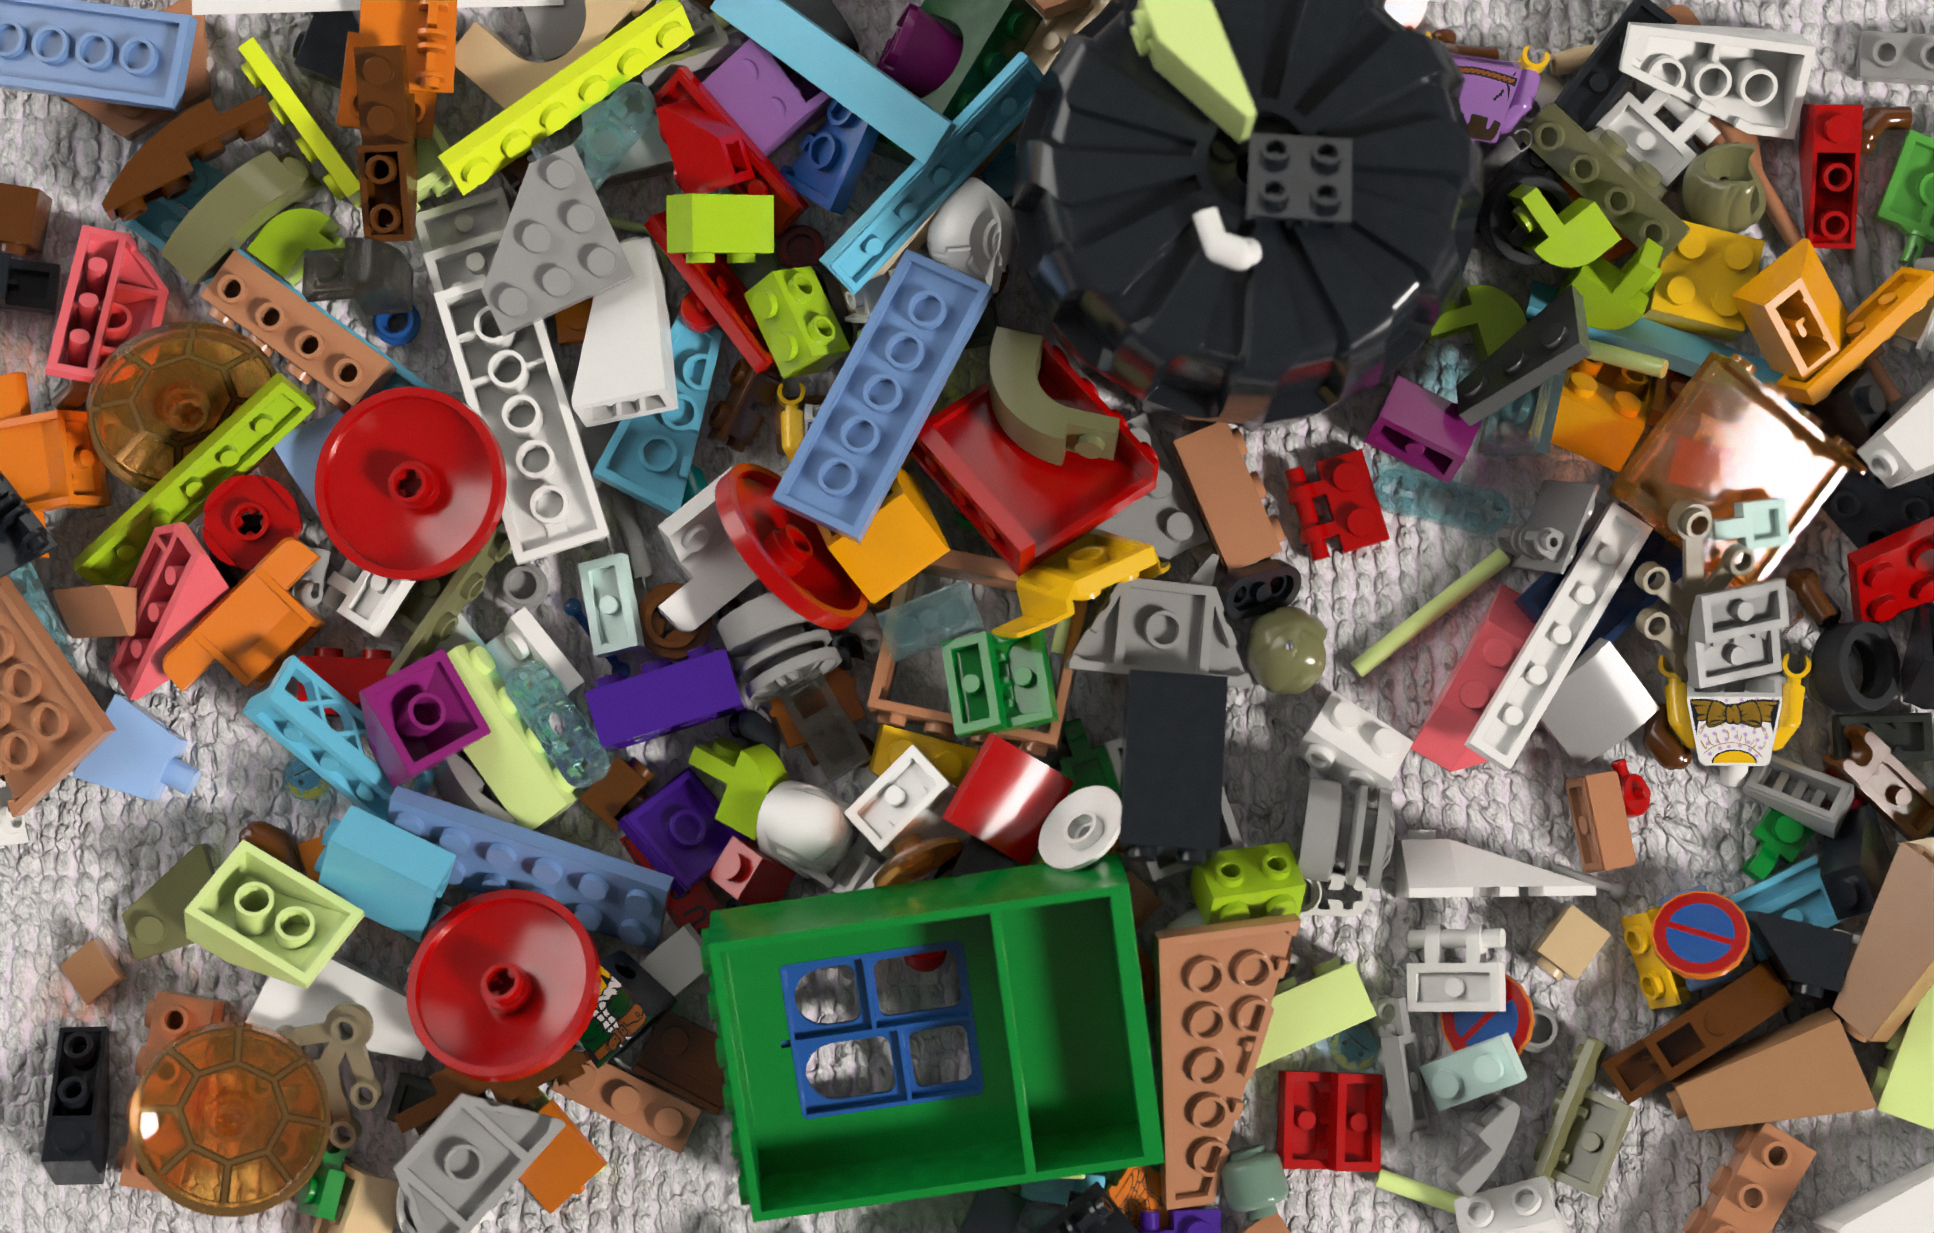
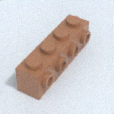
M235 249L200 295L212 305L207 312L210 316L227 328L232 329L236 323L250 332L248 338L256 343L268 357L276 351L289 360L284 369L304 384L308 385L314 378L328 388L322 396L345 413L351 406L354 407L362 400L379 393L397 370L389 360Z
M172 990L157 991L156 999H150L146 1008L144 1025L150 1028L147 1046H142L138 1052L135 1063V1075L141 1077L153 1057L176 1037L200 1026L221 1023L225 1000ZM220 1029L192 1036L176 1047L198 1067L212 1064ZM167 1053L149 1075L142 1092L140 1104L176 1103L191 1073L170 1053ZM211 1073L200 1076L183 1107L196 1143H198ZM134 1095L130 1097L126 1109L125 1121L127 1124H131V1108ZM175 1113L139 1114L143 1143L153 1163L159 1168L185 1145ZM131 1125L128 1142L122 1143L117 1155L116 1171L122 1172L119 1185L175 1195L165 1188L144 1164L137 1150ZM191 1151L165 1175L172 1183L185 1191L189 1189L195 1152Z
M1769 1122L1743 1125L1732 1143V1148L1736 1150L1727 1166L1721 1165L1714 1172L1708 1184V1190L1711 1191V1194L1702 1208L1697 1206L1691 1212L1685 1222L1683 1231L1686 1233H1770L1817 1152Z

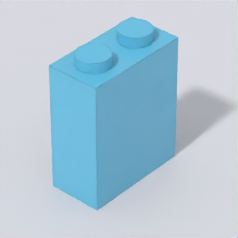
M350 805L341 821L336 818L332 819L322 837L321 845L325 847L314 867V871L320 873L318 884L363 910L365 917L420 942L431 919H434L441 907L457 855L356 806Z

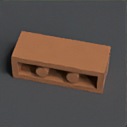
M1217 422L1174 440L1170 449L1215 554L1219 555L1218 561L1221 568L1225 569L1224 575L1233 569L1260 563L1278 556L1282 551L1280 542L1285 541L1284 532L1276 515L1273 514L1268 517L1261 499L1267 497L1266 491L1256 471L1249 473L1242 456L1247 454L1248 450L1237 427L1230 429L1228 422Z

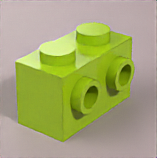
M666 195L667 253L686 254V263H715V254H727V263H756L755 254L774 253V195Z
M812 266L772 271L744 293V297L783 379L823 372L851 351Z
M1286 841L1218 851L1214 859H1206L1205 865L1193 866L1190 890L1204 924L1208 925L1293 913L1299 917L1307 884L1289 843Z

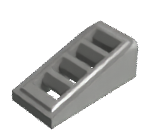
M1773 753L1768 765L1754 766L1743 787L1745 794L1810 829L1835 839L1854 800L1853 784ZM1773 770L1780 775L1773 788H1769L1764 785ZM1790 780L1797 783L1791 796L1784 793ZM1808 789L1815 793L1810 803L1803 801ZM1826 799L1833 802L1829 811L1822 808Z

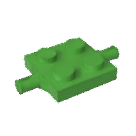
M1911 129L1903 137L1872 218L1875 221L1898 229L1903 235L1908 237L1898 262L1903 266L1908 263L1907 267L1913 268L1914 262L1921 258L1925 245L1934 244V138Z

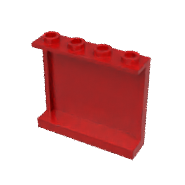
M1044 337L1042 364L1037 378L1039 385L1051 399L1061 405L1120 418L1118 445L1114 460L1104 458L1090 459L1076 452L1066 450L1063 464L1060 466L1028 453L1018 446L998 423L989 398V381L929 419H926L909 451V454L1018 577L1156 488L1159 459L1154 449L1147 442H1140L1129 430L1122 414L1116 409L1110 410L1099 398L1093 383L1086 377L1081 378L1069 365L1064 352L1056 345L1051 346Z

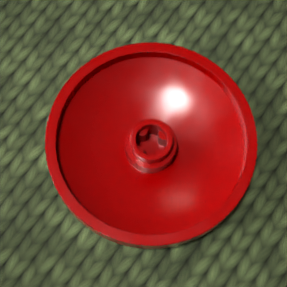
M400 387L385 390L371 395L352 407L341 417L328 435L321 449L315 472L317 510L321 523L333 544L347 559L358 567L372 574L399 581H423L438 578L470 561L484 547L495 531L506 499L507 475L505 461L500 445L488 424L478 413L462 401L443 392L422 387Z
M740 463L734 466L716 484L715 501L721 522L743 560L777 598L803 618L831 630H841L850 626L866 611L868 599L829 551L817 524L774 504L771 498L782 479L781 476L767 468L752 463Z
M504 889L478 895L459 904L445 914L430 929L417 949L411 963L406 988V1001L411 1024L424 1047L440 1063L459 1075L486 1082H505L528 1077L551 1066L562 1058L587 1029L595 1012L600 994L601 968L599 956L591 936L582 923L569 909L553 898L541 893L520 889Z

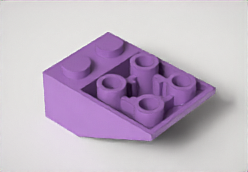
M751 38L702 82L705 88L766 157L826 116L827 106L833 99Z

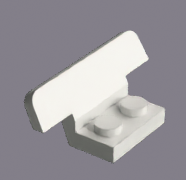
M732 467L658 525L670 556L691 579L658 606L661 614L674 627L684 633L696 630L758 579L730 540L716 506V484Z
M526 607L512 615L503 632L487 644L482 641L466 619L459 613L456 629L449 638L440 641L436 648L438 650L443 648L447 654L454 647L475 640L479 646L488 650L495 660V669L504 682L512 686L520 694L524 702V710L534 724L540 725L547 732L552 742L551 747L562 763L572 759L574 754L546 720L577 696L585 682L584 679Z
M913 744L844 812L875 848L888 858L858 890L923 881L969 835L966 831L942 818L958 788Z

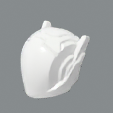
M968 177L946 199L932 217L927 233V246L931 259L992 286L993 293H997L1002 272L1005 271L1017 245L1011 208L983 181L975 177Z
M794 780L784 781L768 793L761 805L757 820L759 850L807 880L812 878L826 887H832L834 883L826 873L834 869L843 860L854 835V824L844 814L851 805L821 788Z

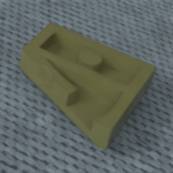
M207 844L194 846L122 914L135 961L195 944L186 938L184 910L215 874Z

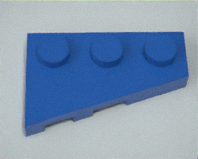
M832 99L827 106L828 118L816 134L812 132L806 134L799 144L803 151L792 166L783 165L779 172L796 191L825 209L843 215L880 132L838 101Z

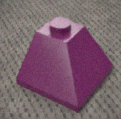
M443 648L359 692L369 747L393 789L428 771L491 733L489 726Z

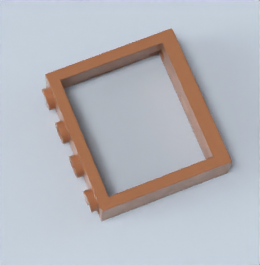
M950 549V551L919 572L1017 592L1015 584L1018 576L1003 559ZM917 573L893 591L867 707L872 716L878 717L877 723L904 729L906 723L925 726L923 732L926 734L950 739L953 732L955 733L952 713L890 701L919 573ZM1092 599L1085 601L1073 600L1075 614L1072 615L1055 691L1059 721L1048 723L1047 732L1023 728L993 733L1010 744L1018 745L1019 749L1033 757L1045 758L1047 752L1059 754L1077 670L1065 669V664L1086 630ZM989 734L971 736V742L982 746Z

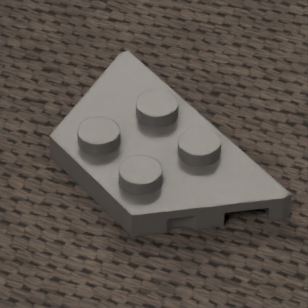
M1136 578L1123 583H1114L1065 664V669L1124 676H1128L1130 669L1227 676V687L1251 688L1250 675L1244 671L1235 647L1238 643L1231 626L1225 621L1223 615L1224 606L1217 588L1213 586Z
M461 1092L393 1167L417 1232L470 1233L566 1124L557 1117Z

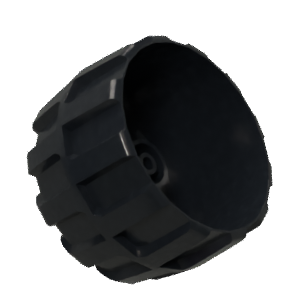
M1114 0L1111 5L1078 33H1070L1034 92L1017 141L1012 214L1018 249L1023 268L1046 311L1057 341L1083 371L1094 369L1140 400L1141 412L1176 425H1180L1185 419L1241 423L1249 432L1286 427L1317 415L1377 386L1420 348L1456 295L1474 243L1477 216L1483 200L1484 152L1470 138L1468 125L1462 114L1459 102L1465 78L1444 42L1406 29L1385 9L1387 0H1211L1257 113L1251 133L1352 139L1351 225H1348V227L1338 226V231H1332L1331 228L1311 227V222H1308L1307 229H1301L1300 221H1292L1291 228H1285V220H1281L1280 225L1260 224V226H1254V221L1244 220L1248 185L1240 180L1248 179L1249 140L1239 144L1156 71L1148 54L1140 56L1131 34V27L1135 25L1132 12L1137 10L1138 0ZM1217 207L1225 232L1245 239L1250 237L1259 243L1262 251L1260 261L1245 270H1233L1212 262L1205 253L1193 215L1202 210Z

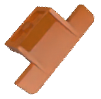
M13 372L1 375L0 471L43 526L46 528L45 511L59 508L99 509L111 506L105 458L96 448L91 438L86 412L52 410L31 414L26 373ZM93 412L95 426L103 443L99 412ZM49 552L39 558H50Z
M287 537L281 540L165 654L162 661L165 674L181 691L185 692L216 661H219L245 687L260 690L279 671L286 658L295 655L327 624L314 609L303 606L288 591L321 556L295 537Z

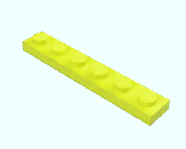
M678 0L660 1L440 154L438 158L453 185L463 196L695 35L682 4Z

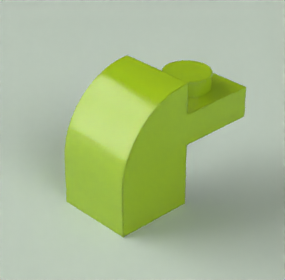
M1522 183L1507 195L1516 207L1511 211L1516 222L1528 234L1532 231L1534 232V234L1520 244V247L1537 260L1559 267H1579L1594 261L1621 240L1595 201L1579 197L1556 215L1535 186Z
M298 208L278 214L263 227L246 249L258 261L293 287L316 257L353 285L365 271L355 260L359 252L337 235L332 241H329L339 229V226L326 214L313 209Z
M1647 238L1621 270L1601 256L1586 265L1574 267L1562 281L1556 297L1572 284L1583 296L1587 326L1600 330H1616L1630 326L1644 315L1652 292L1651 288L1662 273V269L1657 266L1664 248L1650 238Z
M1471 285L1467 286L1459 295L1463 307L1458 308L1457 302H1450L1424 342L1426 344L1470 331L1481 364L1526 325L1527 320L1519 304L1508 293L1493 286Z
M716 738L695 745L688 763L728 784L714 819L752 840H757L758 814L764 799L778 784L788 781L787 772L782 761L771 748L763 743L743 750L739 744L725 738Z

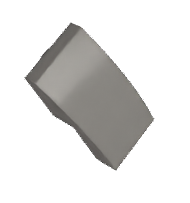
M456 754L441 763L433 782L443 801L512 824L515 823L516 819L508 814L501 804L488 799L482 794L487 783L473 763L463 760Z
M688 923L656 948L639 965L676 998L704 975L700 955V946L703 945L702 938L692 925Z

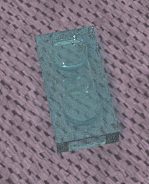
M966 579L875 614L894 662L941 644L940 642L956 639L984 628L982 618Z

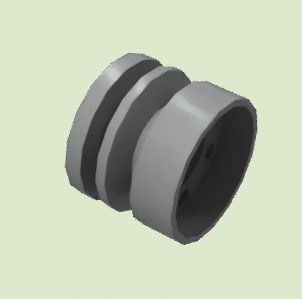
M772 592L746 602L723 617L717 624V629L731 657L753 655L737 670L742 681H750L745 687V691L751 702H764L797 693L813 685L842 662L836 647H826L832 640L827 629H817L805 632L814 623L790 609Z
M1310 778L1298 856V866L1304 879L1328 882L1336 861L1345 863L1346 885H1355L1358 865L1368 866L1366 888L1379 889L1381 878L1388 864H1390L1396 817H1394L1392 806V789L1380 788L1376 809L1366 808L1368 786L1360 785L1352 806L1343 804L1342 782Z

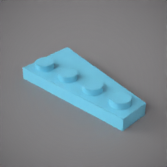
M678 315L670 329L678 409L621 420L592 474V477L668 516H671L681 508L723 336V331L717 328L707 333L693 332L683 324L680 315Z

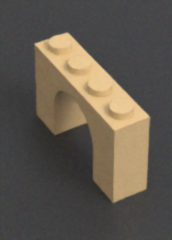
M584 0L586 22L579 41L567 54L549 62H531L489 26L474 22L456 44L455 67L499 105L507 109L655 6L657 0Z

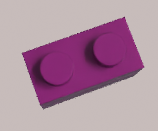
M1398 375L1383 399L1364 442L1450 484L1466 459L1482 420L1470 427L1459 416L1458 404Z

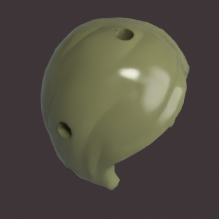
M1725 142L1722 145L1716 144L1712 148H1708L1704 153H1701L1689 164L1683 177L1682 199L1685 210L1694 223L1737 234L1746 231L1761 219L1766 207V196L1761 180L1750 161L1756 149L1754 144H1742L1739 142Z
M1291 606L1277 608L1258 618L1248 632L1247 644L1245 645L1246 663L1249 670L1254 674L1257 683L1265 690L1280 695H1295L1312 687L1321 678L1326 665L1324 640L1327 636V630L1325 625L1315 615H1310L1301 608ZM1291 642L1295 645L1292 650L1286 649L1287 643Z

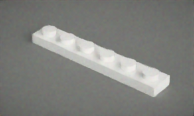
M1614 502L1606 506L1464 745L1503 771L1511 769L1653 530L1651 526Z

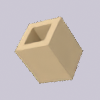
M1563 904L1529 950L1539 957L1535 965L1554 980L1559 982L1564 976L1568 980L1577 981L1611 934L1574 905Z

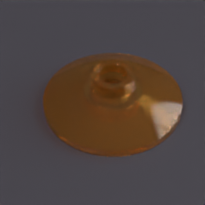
M919 833L908 835L893 845L896 855L879 869L872 879L874 887H882L915 880L953 858L962 849L963 843L959 837H937L923 841Z

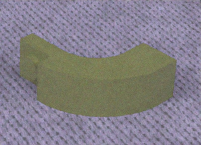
M270 150L237 168L210 190L180 222L160 253L193 286L213 278L234 249L238 251L242 244L262 224L279 212L314 198L322 184L309 172L307 166L299 159H296L290 152L276 157Z
M997 326L990 349L989 398L994 415L1005 433L1028 453L1060 466L1063 464L1066 450L1076 452L1090 459L1104 458L1114 460L1118 445L1120 418L1066 407L1051 399L1042 390L1037 380L1042 364L1043 336Z

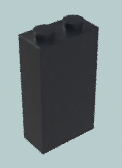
M1129 670L1125 687L1119 797L1121 798V831L1116 842V852L1127 853V859L1138 862L1157 861V855L1177 856L1176 862L1179 864L1199 866L1205 865L1206 859H1214L1217 855L1220 842L1227 676Z

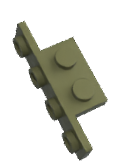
M1555 103L1547 104L1526 128L1533 136L1532 144L1529 147L1585 199L1595 201L1606 218L1634 245L1639 248L1647 238H1650L1664 248L1659 263L1663 262L1690 232V228L1660 201L1669 191L1661 183L1663 177L1660 172L1646 161L1638 162L1626 151L1628 148L1626 141L1613 130H1604L1598 127L1592 131L1585 132ZM1524 131L1521 134V140L1527 145L1530 143V135Z
M501 518L488 542L470 561L446 575L414 583L392 619L411 631L413 635L388 669L387 676L431 655L439 642L446 640L454 632L459 621L457 616L468 601H473L478 597L485 586V576L493 564L504 559L511 549L507 531Z
M1588 1036L1585 1044H1579L1574 1051L1570 1062V1070L1573 1071L1567 1089H1561L1554 1100L1552 1115L1555 1118L1549 1133H1544L1536 1145L1534 1160L1537 1163L1530 1178L1546 1176L1551 1188L1554 1180H1557L1597 1198L1600 1197L1635 1110L1634 1107L1591 1090L1608 1049V1045L1601 1040Z

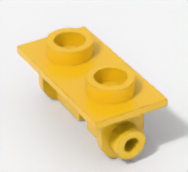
M1660 906L1644 910L1643 913L1620 918L1624 930V940L1632 954L1640 978V989L1647 999L1650 1010L1680 1005L1682 1001L1692 998L1691 993L1687 992L1683 977L1668 970L1655 954L1651 942L1653 919L1661 908Z

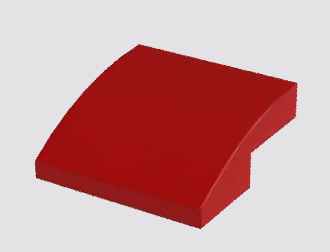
M990 732L942 818L1027 866L1038 848L1040 831L1046 818L1054 807L1068 795L1074 781Z
M1279 1070L1276 1153L1281 1159L1283 1169L1380 1172L1383 1074Z

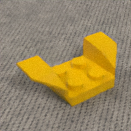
M1100 529L1091 530L1016 579L1015 585L1022 616L992 629V634L1005 638H1020L1040 631L1074 615L1073 600L1085 601L1093 599L1101 594V589L1114 583L1128 582L1136 578L1152 579L1168 571L1171 568L1170 562H1159L1153 545Z

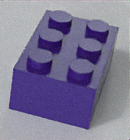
M708 644L687 651L689 659L673 664L672 661L669 662L668 658H663L641 665L642 674L627 678V676L622 675V672L594 680L596 688L585 691V695L601 748L614 752L748 709L733 658L729 655L728 651L725 648L719 650L718 647H715V644Z

